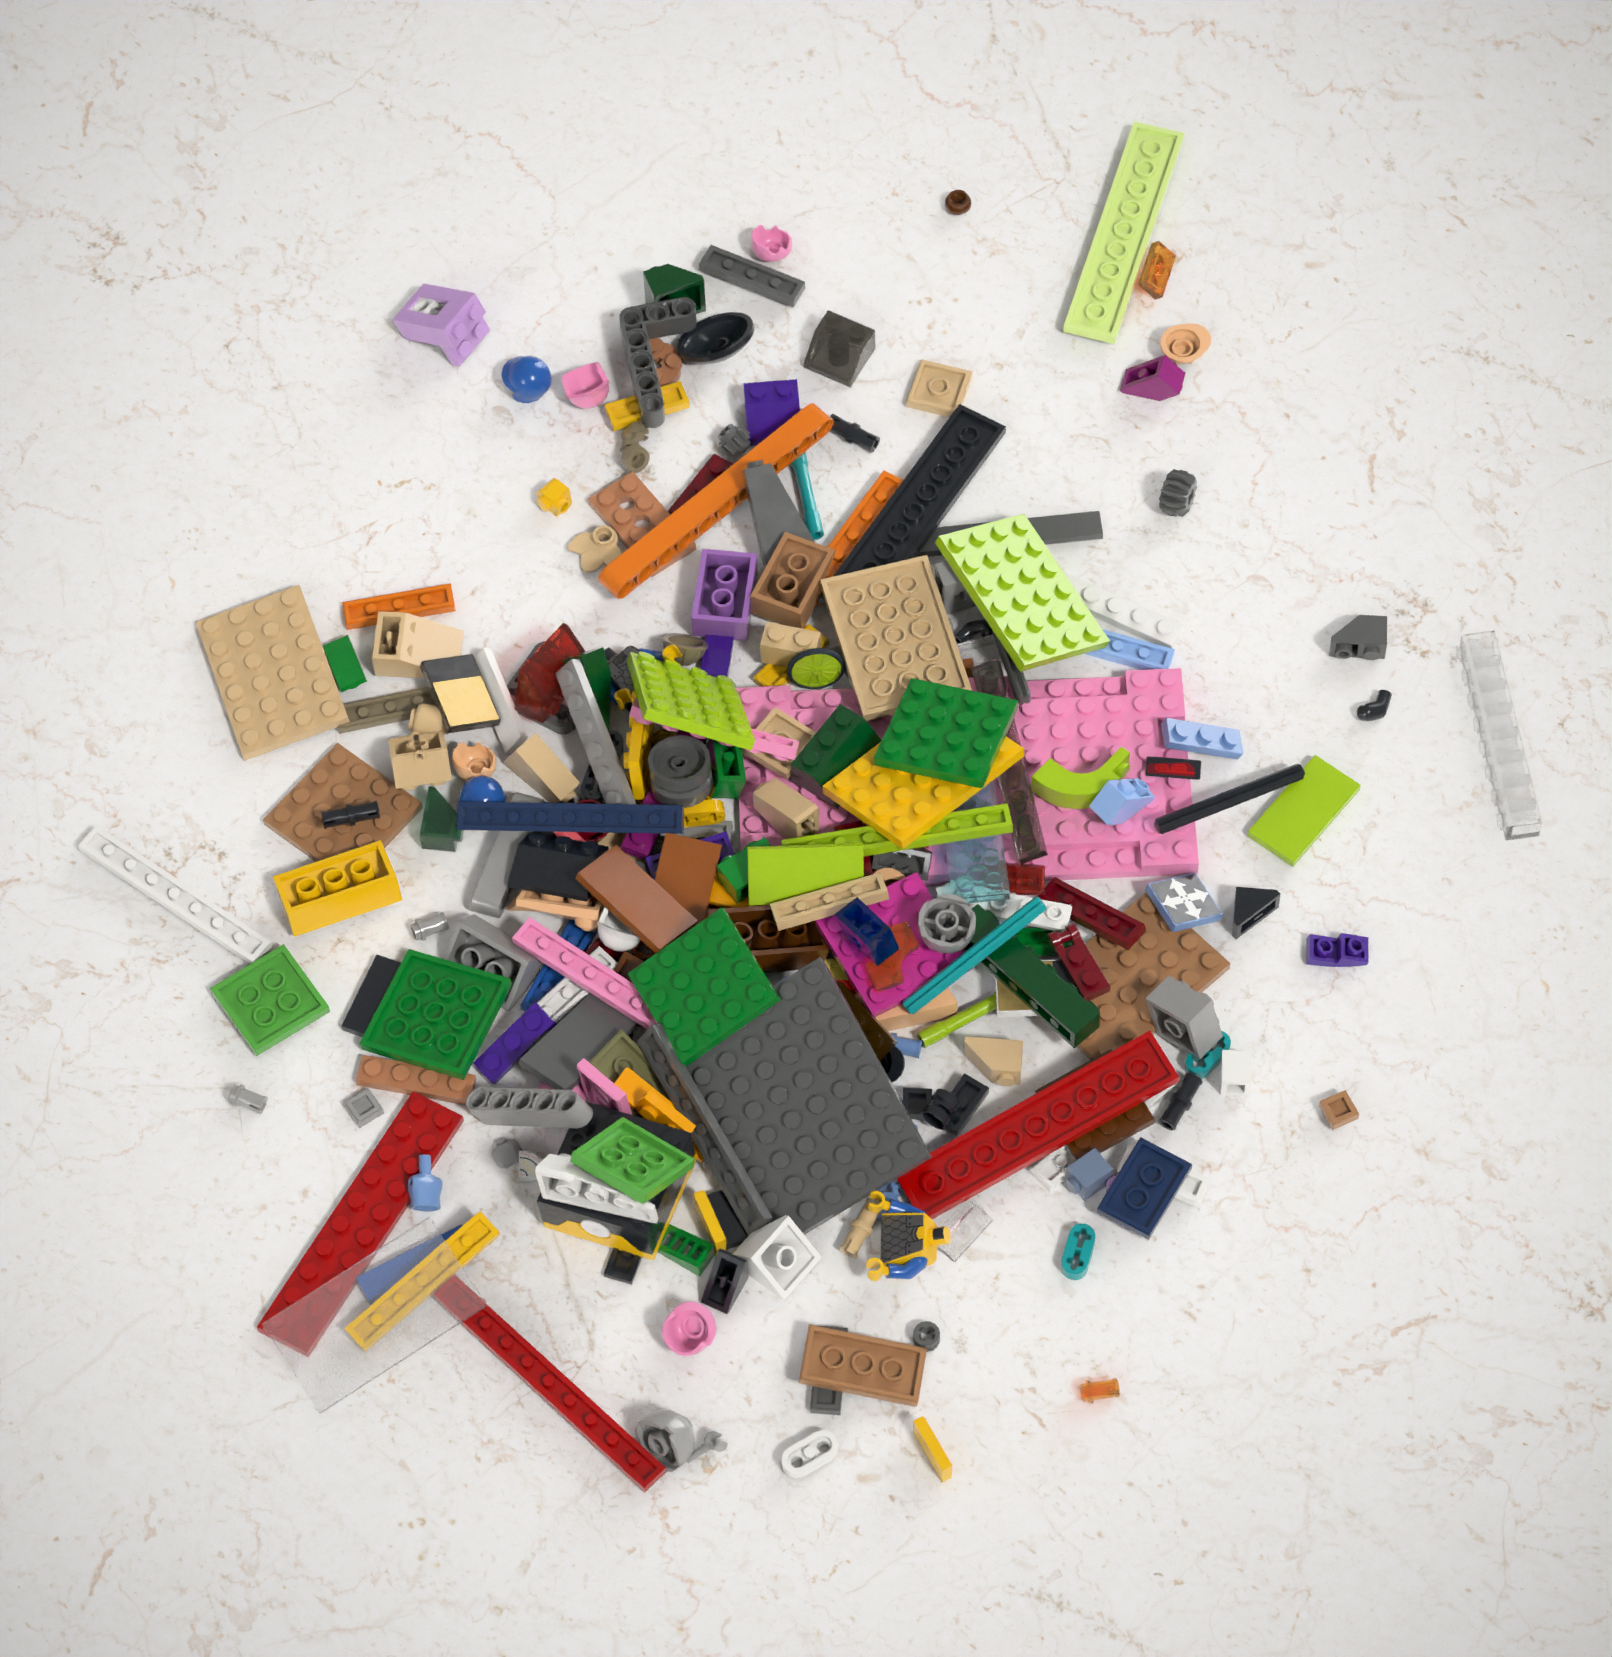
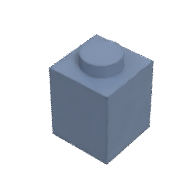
M1094 1148L1067 1167L1066 1185L1073 1194H1079L1085 1201L1106 1187L1109 1178L1113 1176V1168Z

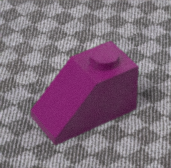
M1163 355L1127 368L1120 391L1128 395L1162 401L1180 394L1186 373L1168 357Z

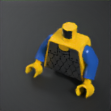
M879 1191L871 1192L869 1197L879 1200L880 1204L868 1203L870 1212L878 1213L884 1209L886 1213L882 1214L881 1260L870 1258L867 1261V1268L877 1269V1271H868V1278L871 1281H878L882 1275H885L886 1278L912 1279L925 1269L926 1266L935 1263L937 1260V1246L950 1243V1231L946 1226L937 1228L936 1223L921 1209L890 1199L889 1202L885 1201L883 1193Z

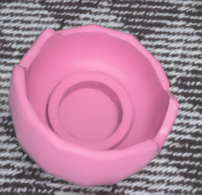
M759 225L752 231L751 245L756 257L760 260L776 262L786 258L791 252L792 239L787 232L780 230L777 226L766 230L763 225Z

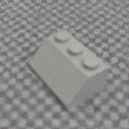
M475 914L458 920L442 958L510 978L512 986L501 1006L507 1011L514 1007L534 981L541 965L540 960L513 944L511 935Z

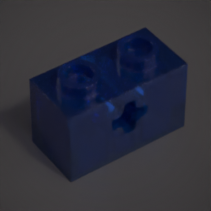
M858 897L834 914L843 934L876 966H879L900 949L891 928Z

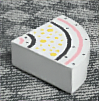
M519 1150V1181H537L535 1169L542 1161L540 1157L534 1153Z

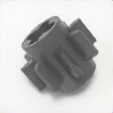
M733 424L727 425L717 437L720 440L718 449L726 457L730 454L736 457L741 456L751 444L748 441L750 432L742 424L738 427Z

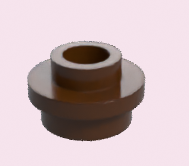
M954 190L946 197L945 207L951 214H965L971 208V198L963 190Z

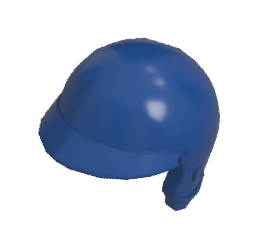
M529 355L517 356L507 361L502 368V381L509 390L514 392L512 397L517 402L532 403L538 401L551 386L552 377L550 369L538 357Z
M485 775L469 779L459 791V802H505L507 800V796L500 783Z

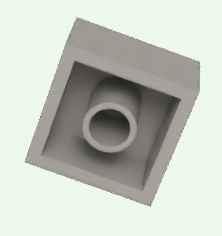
M1167 976L1145 998L1157 1035L1198 1059H1201L1223 1037L1219 1026L1220 1021L1216 1016L1213 1006L1214 1002L1211 997L1206 993H1199L1191 989L1186 982L1182 980L1177 981Z

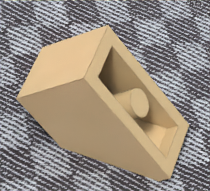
M965 1036L964 1055L991 1083H997L1006 1087L1020 1085L1023 1056L1022 1040Z

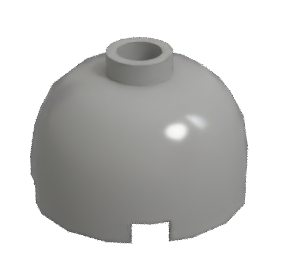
M937 895V898L924 903L919 912L918 930L922 941L930 949L938 953L951 954L961 951L970 943L975 933L976 915L969 907V903L957 895Z
M656 1410L639 1422L640 1424L636 1426V1441L666 1467V1472L675 1471L691 1457L695 1447L693 1426L685 1416L672 1410Z

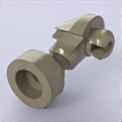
M640 421L632 422L621 434V463L627 470L634 473L641 472L647 466L650 458L649 452L639 445L640 441L648 439L645 434H649L648 428Z

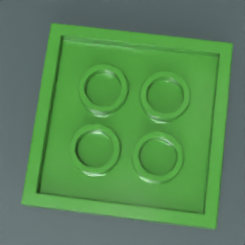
M284 944L210 988L214 998L256 1056L330 1012L328 1004Z
M622 1117L573 1151L570 1162L580 1167L583 1171L604 1181L608 1186L614 1187L626 1194L632 1200L645 1204L693 1169L695 1159Z

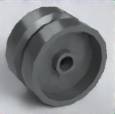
M678 735L658 742L651 749L648 757L652 794L658 802L664 805H684V808L693 807L706 799L711 792L713 780L709 750L703 742L694 737Z

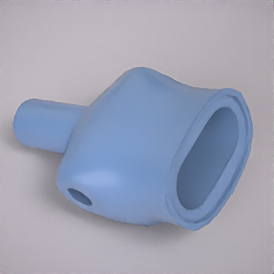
M431 1155L419 1156V1174L412 1175L409 1178L408 1194L411 1199L410 1209L437 1211L441 1209L440 1194L443 1183L440 1178L431 1174Z

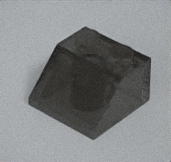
M827 310L815 329L803 367L851 388L875 350V330Z

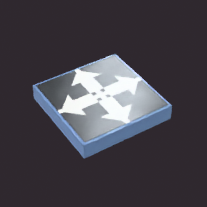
M1195 872L1148 883L1146 886V893L1172 932L1217 922L1223 916V913Z

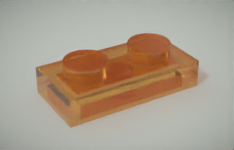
M1160 241L1151 243L1138 285L1155 300L1163 297L1176 255Z

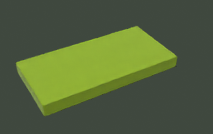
M1316 755L1303 768L1305 771L1304 778L1288 785L1249 829L1247 834L1249 838L1292 867L1295 866L1360 791L1361 787L1359 783Z
M863 843L747 847L749 905H770L778 901L864 877Z

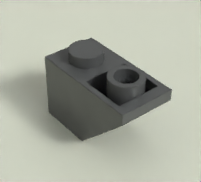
M1358 615L1331 637L1329 656L1341 659L1350 657L1365 658L1367 660L1385 659L1387 616Z

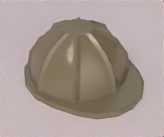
M670 633L662 638L663 649L669 645L677 646L682 657H676L674 660L681 666H689L698 662L704 656L709 646L704 640L687 634Z

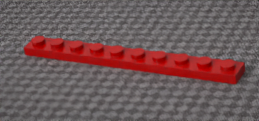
M456 1275L433 1294L435 1301L643 1492H646L666 1473V1467Z

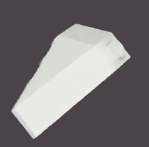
M549 1153L536 1166L535 1174L544 1199L657 1224L658 1215L654 1204L649 1201L641 1204L614 1187L608 1186L604 1181L571 1163V1155Z

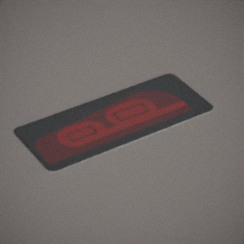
M1147 757L1146 776L1200 780V760Z

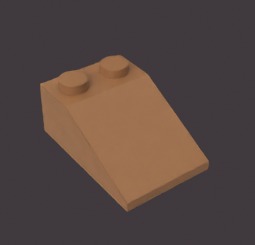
M784 532L750 595L752 614L781 625L804 629L821 592L820 580L826 578L835 555V550Z

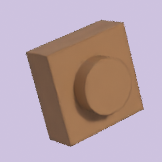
M1346 1090L1319 1101V1108L1332 1130L1359 1118V1112Z

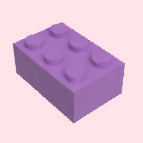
M702 549L691 617L693 636L706 637V634L734 637V640L748 641L752 615L750 595L756 586L758 575L757 553Z

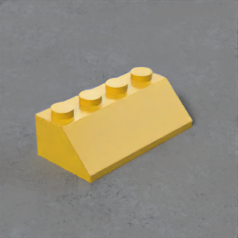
M381 840L273 876L280 901L294 937L402 901L397 876Z

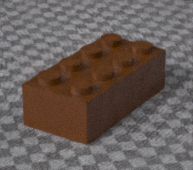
M770 905L724 908L764 973L800 970L819 957L825 961L830 951L816 927V920L778 931ZM708 909L704 919L719 909Z

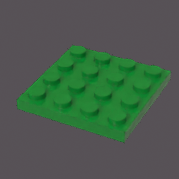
M911 678L876 751L874 765L983 789L1018 711V700Z
M722 907L628 973L657 1024L661 1023L681 1064H684L686 1067L781 1001L727 911Z
M408 949L359 1045L362 1050L464 1080L512 986L511 979Z

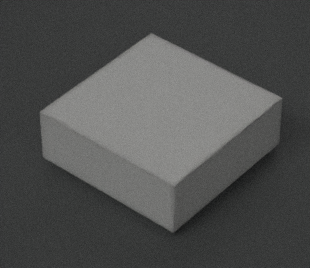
M369 1088L343 1102L345 1109L359 1128L384 1114L383 1108Z

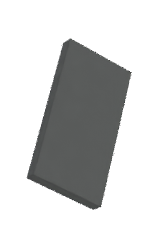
M590 993L520 1059L519 1066L553 1089L572 1090L581 1082L577 1064L583 1058L589 1062L619 1030L622 1029L629 1036L637 1028V1023Z

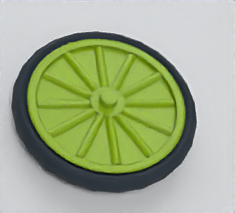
M814 648L802 651L794 656L788 663L787 675L799 687L821 689L831 686L840 680L844 675L846 667L844 659L835 651L825 648Z

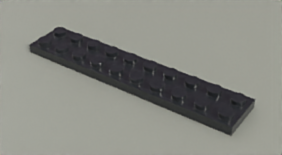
M959 404L834 576L915 558L1005 435L1006 426ZM821 592L818 596V603L827 607L823 592Z

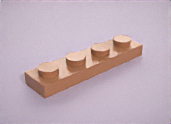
M363 1055L356 1077L357 1086L411 1095L415 1091L428 1099L466 1105L467 1096L475 1088L476 1075L467 1074L465 1079L461 1080L405 1062Z

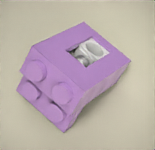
M425 283L392 319L404 339L441 346L451 364L458 367L462 365L490 331L483 318L486 311L475 293Z

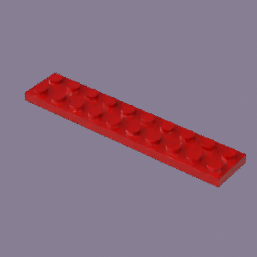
M1149 1030L930 1152L932 1158L896 1180L899 1182L911 1205L925 1211L927 1216L934 1219L1180 1082L1179 1075Z
M415 1091L411 1093L257 1325L258 1332L307 1358L310 1357L358 1284L356 1278L365 1273L411 1203L408 1194V1181L412 1175L419 1174V1156L431 1155L432 1171L464 1122L462 1115Z

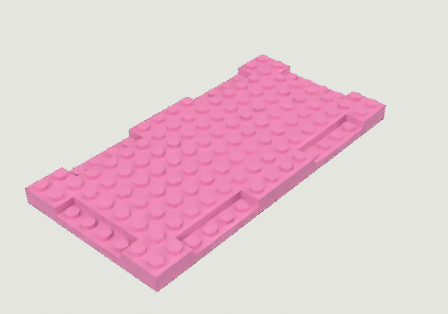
M1181 668L1125 671L1124 677L1027 681L1031 693V701L1028 704H1018V711L1006 737L1024 748V757L952 811L957 812L1008 803L1013 832L929 846L926 849L933 852L927 881L922 880L925 886H942L946 883L957 884L964 882V885L987 884L988 866L1041 868V881H1051L1054 877L1060 880L1186 875L1194 872L1198 874L1199 859L1195 822L1164 834H1159L1154 826L1156 818L1192 805L1190 779L1146 776L1148 756L1188 759V751L1164 747L1161 723L1166 718L1185 721ZM1007 676L968 678L972 691L1015 700ZM790 685L735 688L738 690L752 729H756L774 707L816 733L839 704L862 717L853 688L791 691ZM893 715L866 722L882 740ZM1122 746L1130 752L1129 765L1131 766L1123 779L1138 778L1143 780L1149 786V791L1155 796V799L1123 824L1107 825L1091 808L1069 809L1043 800L1031 791L1032 776L1049 758L1066 770L1074 773L1093 772L1102 767ZM742 753L746 783L739 796L741 851L750 842L759 841L764 837L771 846H782L781 840H785L754 808L753 804L755 789L761 783H767L774 777L819 807L820 834L834 832V826L861 821L840 806L837 809L792 782L791 776L786 780ZM862 821L863 827L868 826L866 823ZM870 855V856H869V857H870V862H871V867H872L874 855Z

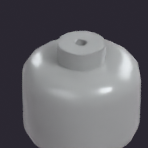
M503 1138L495 1143L497 1147L492 1150V1157L498 1167L508 1168L519 1162V1150L522 1151L517 1140L511 1139L507 1141L506 1138Z

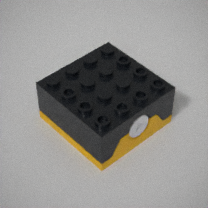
M586 1102L593 1109V1116L590 1122L582 1128H569L557 1154L572 1156L573 1151L624 1117L695 1159L694 1165L697 1161L690 1132L590 1102ZM693 1169L649 1200L656 1207L658 1215L657 1224L544 1199L540 1192L537 1204L544 1227L654 1261Z

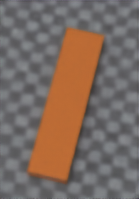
M451 583L342 602L347 630L377 625L378 611L403 612L418 617L456 611Z

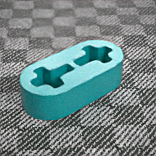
M1221 1031L1223 1037L1217 1043L1223 1042L1222 1048L1216 1047L1212 1052L1210 1049L1201 1059L1189 1053L1185 1063L1186 1073H1193L1201 1079L1207 1077L1221 1063L1222 1050L1230 1049L1231 1040L1228 1034ZM1205 1057L1203 1068L1201 1066L1193 1067L1194 1061L1199 1063Z
M1087 1224L1075 1225L1071 1228L1062 1257L1061 1270L1063 1275L1070 1280L1082 1279L1088 1272L1096 1234L1094 1229ZM1081 1234H1085L1086 1240L1082 1248H1079L1078 1238ZM1075 1256H1079V1266H1077L1076 1270H1072L1070 1264L1073 1263Z

